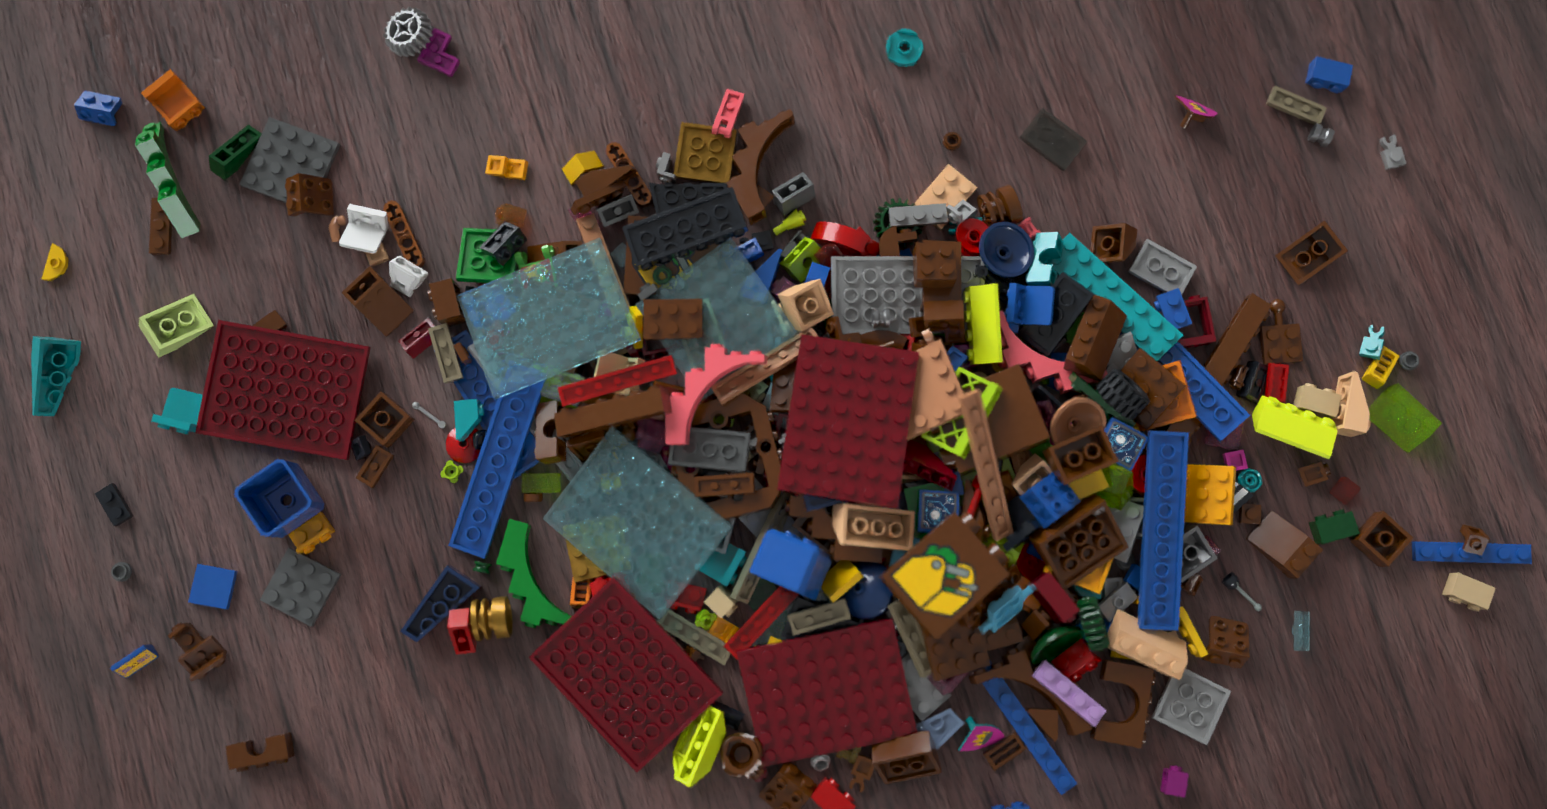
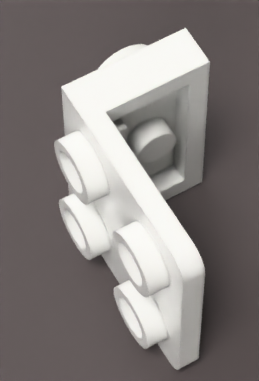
M349 204L347 208L349 223L339 241L340 246L372 254L376 253L389 228L387 212Z

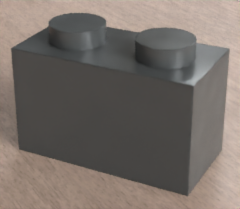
M804 172L772 190L774 204L784 216L816 198L814 184Z
M630 194L595 208L602 227L628 218V215L632 216L639 213L633 196Z

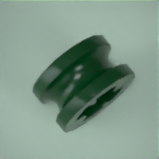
M479 561L474 562L476 567L473 568V571L490 574L489 568L492 567V564Z

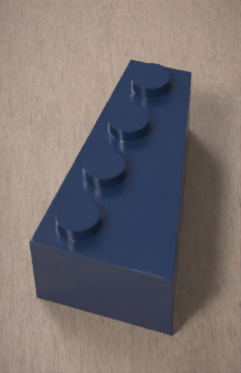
M450 564L447 565L400 632L417 643L449 615V610H455L478 590L481 585Z

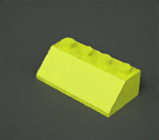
M998 284L966 287L965 291H963V301L966 303L964 320L968 326V330L965 332L966 341H969V349H967L968 361H970V365L1003 362Z
M1261 396L1252 413L1255 432L1327 459L1331 457L1338 432L1333 420L1327 417H1318L1308 410H1300L1290 403H1281L1274 397Z

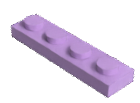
M1043 660L1033 673L1032 677L1091 726L1096 727L1106 712L1102 706L1046 660Z

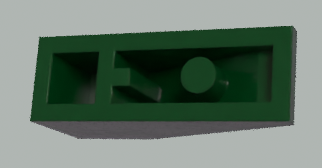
M248 124L209 155L210 171L223 180L228 179L242 166L255 149L262 133Z

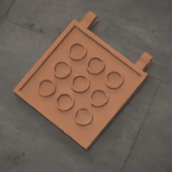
M930 329L922 332L928 345L916 350V352H919L907 441L963 416L959 396L963 395L964 391L942 340L936 341Z

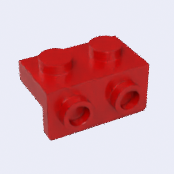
M1081 638L1051 662L1060 673L1072 683H1076L1082 679L1084 673L1094 670L1101 659L1093 653L1085 639Z

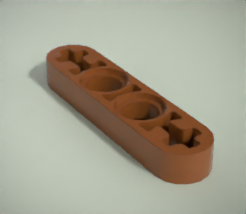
M611 142L607 145L606 154L614 167H619L623 162L634 167L619 143ZM612 148L617 150L620 157L618 160L613 153L610 154ZM638 172L624 181L627 189L639 206L647 207L651 204L652 195ZM631 178L639 180V184L636 187H631L628 184ZM640 189L644 196L648 195L645 202L640 200V194L638 193Z
M388 201L384 205L383 210L387 212L389 225L404 258L410 262L413 261V257L410 252H413L417 258H420L415 265L420 268L423 267L425 263L424 256L402 207L396 201ZM394 206L395 208H397L395 209V212L398 218H395L394 215L391 212H389L391 211L390 207ZM404 222L405 229L397 231L395 228L397 223ZM408 238L412 239V246L410 248H404V240Z

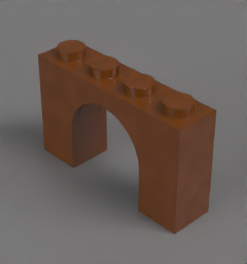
M1102 660L1100 679L1122 683L1129 687L1135 698V708L1127 719L1120 722L1100 719L1096 727L1092 726L1090 738L1142 749V744L1146 742L1145 724L1147 725L1149 722L1148 705L1152 702L1151 685L1155 683L1154 669Z

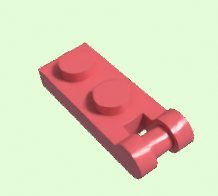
M726 89L712 127V134H722L726 138H731L735 122L744 101V93Z

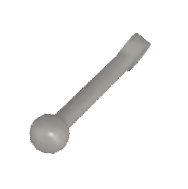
M418 402L412 404L414 409L420 410L431 418L440 428L446 427L445 421H440L423 409Z

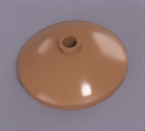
M1075 398L1067 401L1053 416L1050 426L1053 443L1055 445L1101 425L1105 429V413L1099 404L1088 398Z

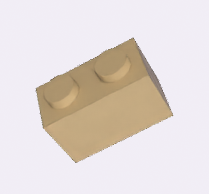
M1306 383L1303 386L1297 387L1293 405L1300 410L1311 411L1318 417L1332 419L1337 417L1342 395L1336 394L1335 390L1326 388L1321 390L1314 384Z
M1449 573L1442 595L1449 597V601L1453 603H1464L1468 609L1479 612L1480 610L1489 609L1496 588L1460 573Z
M723 584L717 587L704 601L720 618L724 615L729 617L738 607L736 605L738 600L730 597L731 592Z

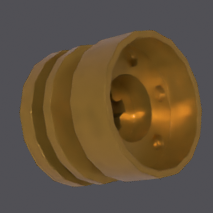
M508 596L493 598L491 607L487 599H482V602L480 600H472L470 623L476 641H482L484 637L486 640H490L493 630L497 639L512 636L513 619Z

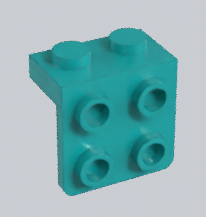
M174 387L171 388L162 416L153 414L151 422L158 423L157 427L167 430L170 429V426L177 428L176 432L187 435L189 431L195 432L203 395Z
M730 543L728 544L726 554L704 548L695 564V568L725 586H728V584L733 585L738 576L735 573L737 568H742L747 560L746 552Z

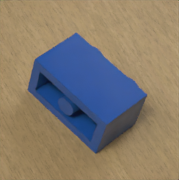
M1317 56L1309 64L1305 84H1309L1313 88L1329 89L1334 93L1343 92L1350 84L1353 65Z

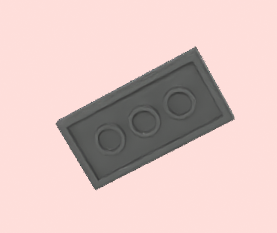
M691 427L689 445H670L668 465L747 473L751 433Z

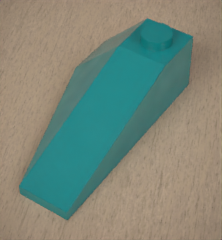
M33 336L31 353L33 416H55L64 396V390L72 378L73 370L80 361L81 341Z

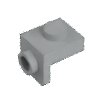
M663 152L662 158L658 157L656 168H658L657 177L663 183H676V175L668 173L672 158L671 154Z
M965 200L959 202L955 207L951 205L946 207L948 220L958 226L966 219L973 218L977 214V209Z

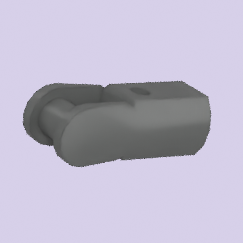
M800 229L783 248L782 259L797 246V243L794 242L797 238L801 241L804 237L810 238V236L804 235L802 233L803 230Z

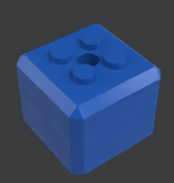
M281 459L275 460L237 486L234 493L262 536L285 537L321 512L325 504L299 464ZM286 495H290L292 498V502L288 506H285L283 503V498Z
M774 529L767 531L749 572L816 601L832 562L830 555L821 550L815 542L803 538V541H801L802 538L791 532L786 531L784 534Z

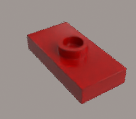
M1268 363L1265 397L1271 396L1278 399L1279 402L1286 403L1289 365Z

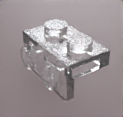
M549 367L547 370L548 377L540 391L541 396L561 402L557 387L582 381L585 378L579 374L564 372L560 368L554 369ZM580 402L572 405L578 407Z

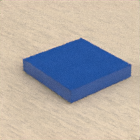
M197 564L188 602L229 609L238 571Z

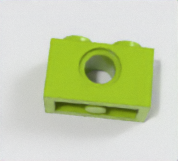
M804 237L782 260L780 265L792 279L802 283L806 280L811 263L821 264L827 255L814 240Z

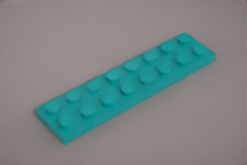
M1069 233L1063 239L1064 244L1061 258L1051 259L1046 265L1052 264L1058 275L1065 272L1095 295L1113 301L1127 315L1121 333L1131 332L1135 346L1142 348L1156 361H1159L1183 337V334Z

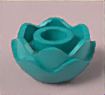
M1247 468L1238 475V483L1250 493L1256 492L1262 485V477L1257 470Z

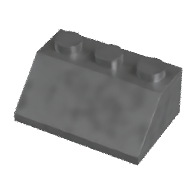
M1193 524L1184 526L1181 583L1218 559L1199 527Z

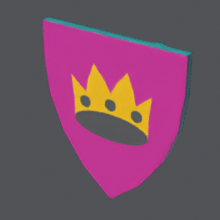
M968 717L966 723L970 732L958 750L972 751L985 748L1000 741L1005 736L998 727L989 724H976L973 717Z

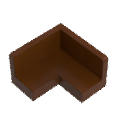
M963 300L925 301V330L930 329V332L945 331V343H965Z

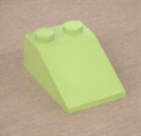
M194 294L139 317V327L158 357L177 350L214 327Z

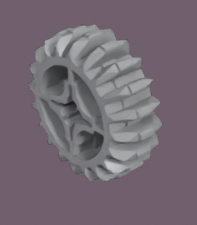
M408 7L407 10L402 8L401 12L396 11V15L394 17L390 16L391 20L386 22L387 27L383 28L385 31L383 34L384 42L393 53L407 58L409 55L414 57L416 52L421 54V49H426V43H431L429 38L433 36L431 20L424 12Z

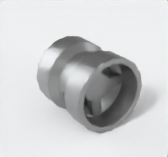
M1316 123L1309 133L1308 140L1311 142L1317 141L1320 146L1326 148L1330 144L1335 131L1330 128L1323 129V125Z

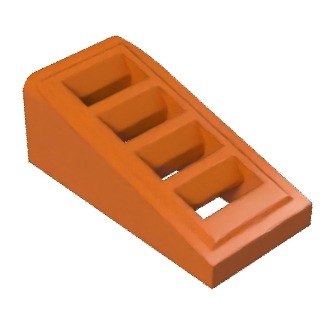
M572 578L571 608L580 609L592 598L589 583L593 582V579L584 581L583 583H587V586L577 585ZM577 590L586 591V594L577 593ZM576 599H586V601H576Z

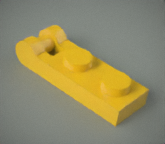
M1180 606L1179 632L1182 637L1187 639L1189 643L1187 647L1190 653L1195 655V657L1202 658L1208 655L1186 610Z

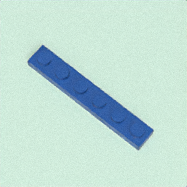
M1412 542V561L1532 564L1531 544L1488 543L1483 554L1477 555L1464 551L1462 549L1464 543Z

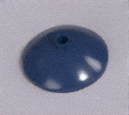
M998 222L992 224L983 232L979 241V253L983 263L991 272L1005 278L1017 277L1027 271L1033 262L1034 247L1031 238L1025 230L1014 223Z
M859 561L853 565L863 577L841 596V599L845 598L852 616L860 619H873L881 615L888 608L893 597V593L879 578L887 568L878 562Z

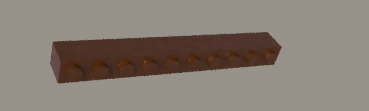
M1253 293L1245 297L1203 365L1221 386L1227 384L1232 376L1230 372L1240 364L1241 354L1249 349L1251 338L1259 333L1261 329L1259 325L1271 313L1269 309L1272 305ZM1194 417L1168 424L1163 431L1189 433V446L1192 441L1191 435L1194 431L1197 432L1202 423Z

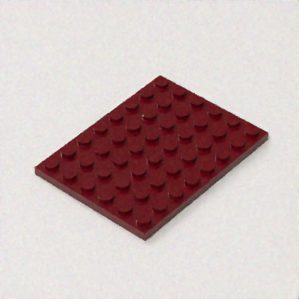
M218 320L195 433L349 460L351 442L356 425L355 419L358 415L371 347Z
M801 334L777 490L897 509L919 352Z
M615 576L529 656L530 660L636 773L723 694L720 687Z
M892 618L737 650L755 737L762 744L763 755L761 759L763 767L886 742L897 737L917 733Z

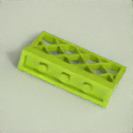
M958 367L956 370L957 377L959 378L961 373L968 376L970 382L962 385V389L971 387L973 391L976 384L983 383L987 385L984 393H981L986 418H988L1003 389L993 382ZM963 416L949 421L953 424L954 432L944 435L941 425L939 426L941 436L932 438L928 436L930 431L921 435V437L963 459H966L971 449L966 426L963 429L957 430L955 420L964 418ZM956 435L957 443L954 449L947 445L945 438Z

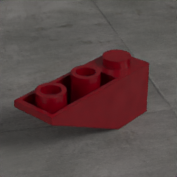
M909 440L906 446L903 470L952 491L957 476L928 447Z

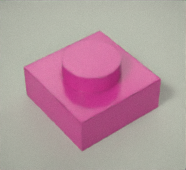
M1244 450L1223 454L1225 466H1235L1236 471L1248 468Z

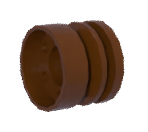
M1011 185L997 188L995 195L989 191L986 193V196L981 194L977 197L980 217L988 227L1004 221L1014 224L1022 222V207Z

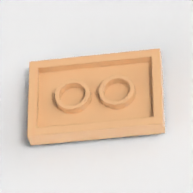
M948 164L918 198L915 206L946 203V207L948 205L955 207L962 200L967 201L977 187ZM936 224L934 226L941 231L946 224Z

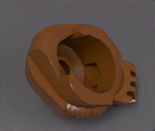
M734 733L728 735L723 740L720 756L723 770L728 775L736 778L746 776L747 778L757 780L764 773L761 759L763 755L762 744L758 738L745 733Z

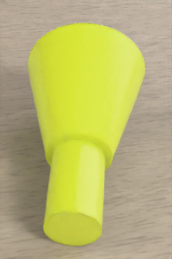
M795 209L773 231L777 236L785 230L804 226V221L807 219L802 210L798 212Z

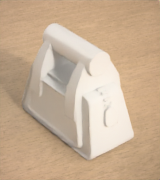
M398 256L389 262L390 286L411 297L413 290L422 284L428 276V272L405 258Z

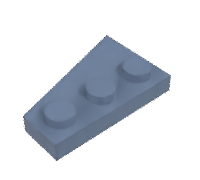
M949 708L917 723L916 729L917 732L929 731L937 750L965 722Z

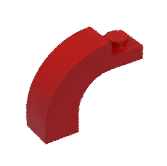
M817 222L810 238L824 247L842 248L859 256H876L879 249V243L869 238V235L833 222Z

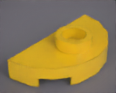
M53 243L51 244L42 275V280L53 281L61 274L63 275L68 268L69 259L62 247Z

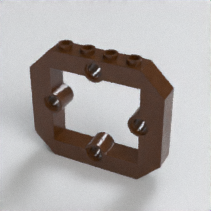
M744 393L737 395L722 405L718 399L699 404L693 416L691 427L701 428L711 425L716 430H727L731 425V419L751 414L758 439L756 450L762 456L769 487L755 490L753 494H743V498L740 501H736L734 495H727V498L704 504L703 497H695L694 477H700L703 469L696 468L693 473H689L688 467L676 466L685 508L711 524L773 509L783 491L777 490L783 451L781 448L778 449L777 441L780 439L777 429H773L774 415L766 406ZM719 416H724L723 424L717 425L716 419ZM771 443V450L768 453H764L762 449L764 444Z

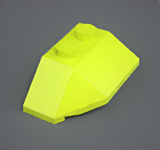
M709 706L681 732L673 751L674 779L688 787L694 786L710 772L726 735L724 713Z

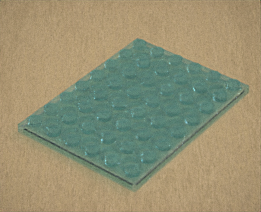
M601 238L457 295L495 400L641 341Z
M615 427L609 429L543 518L609 577L613 578L615 576L659 620L667 613L733 527Z

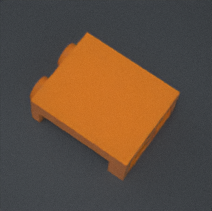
M171 69L141 92L175 131L184 128L192 118L199 116L202 110L205 109L204 105Z

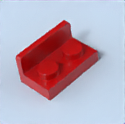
M669 579L663 602L667 603L666 607L677 610L678 606L685 608V612L696 614L697 611L701 612L707 588Z

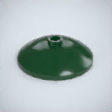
M1061 626L1046 630L1031 653L1032 663L1036 666L1040 665L1043 660L1052 663V660L1081 638L1083 639V630L1077 626Z

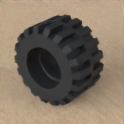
M1112 369L1096 386L1100 396L1115 411L1131 420L1150 403L1147 394L1130 377L1117 369Z

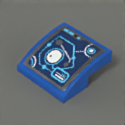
M1111 417L1104 430L1119 460L1115 464L1131 472L1148 441V436Z
M919 490L918 532L929 533L951 513L955 512L959 516V492Z

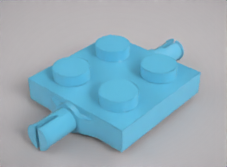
M1016 585L1012 589L1006 590L998 601H993L989 605L988 619L978 627L980 632L985 634L990 629L995 633L1023 609V602L1033 593L1032 588L1027 586L1022 591Z

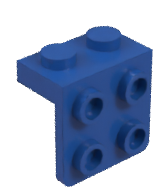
M1018 283L1009 284L1007 291L1008 306L1005 311L1006 322L1020 325L1052 324L1055 297L1054 287L1025 286Z

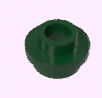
M659 266L653 272V280L658 285H667L672 280V272L666 266ZM661 272L666 273L665 279H660L659 274Z

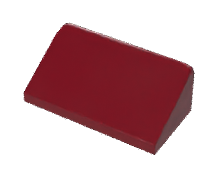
M429 317L399 340V343L411 358L417 357L432 345L428 328L435 325Z

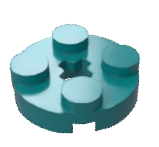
M899 29L891 34L886 43L888 60L901 67L915 65L923 52V42L917 36L918 34L911 29ZM903 44H907V48H909V50H906V52L902 51V49L899 48V46L902 47Z

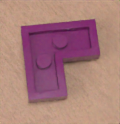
M434 28L432 31L433 36L429 38L431 43H426V49L423 48L417 60L419 63L452 78L460 63L458 58L445 53L452 40V36Z

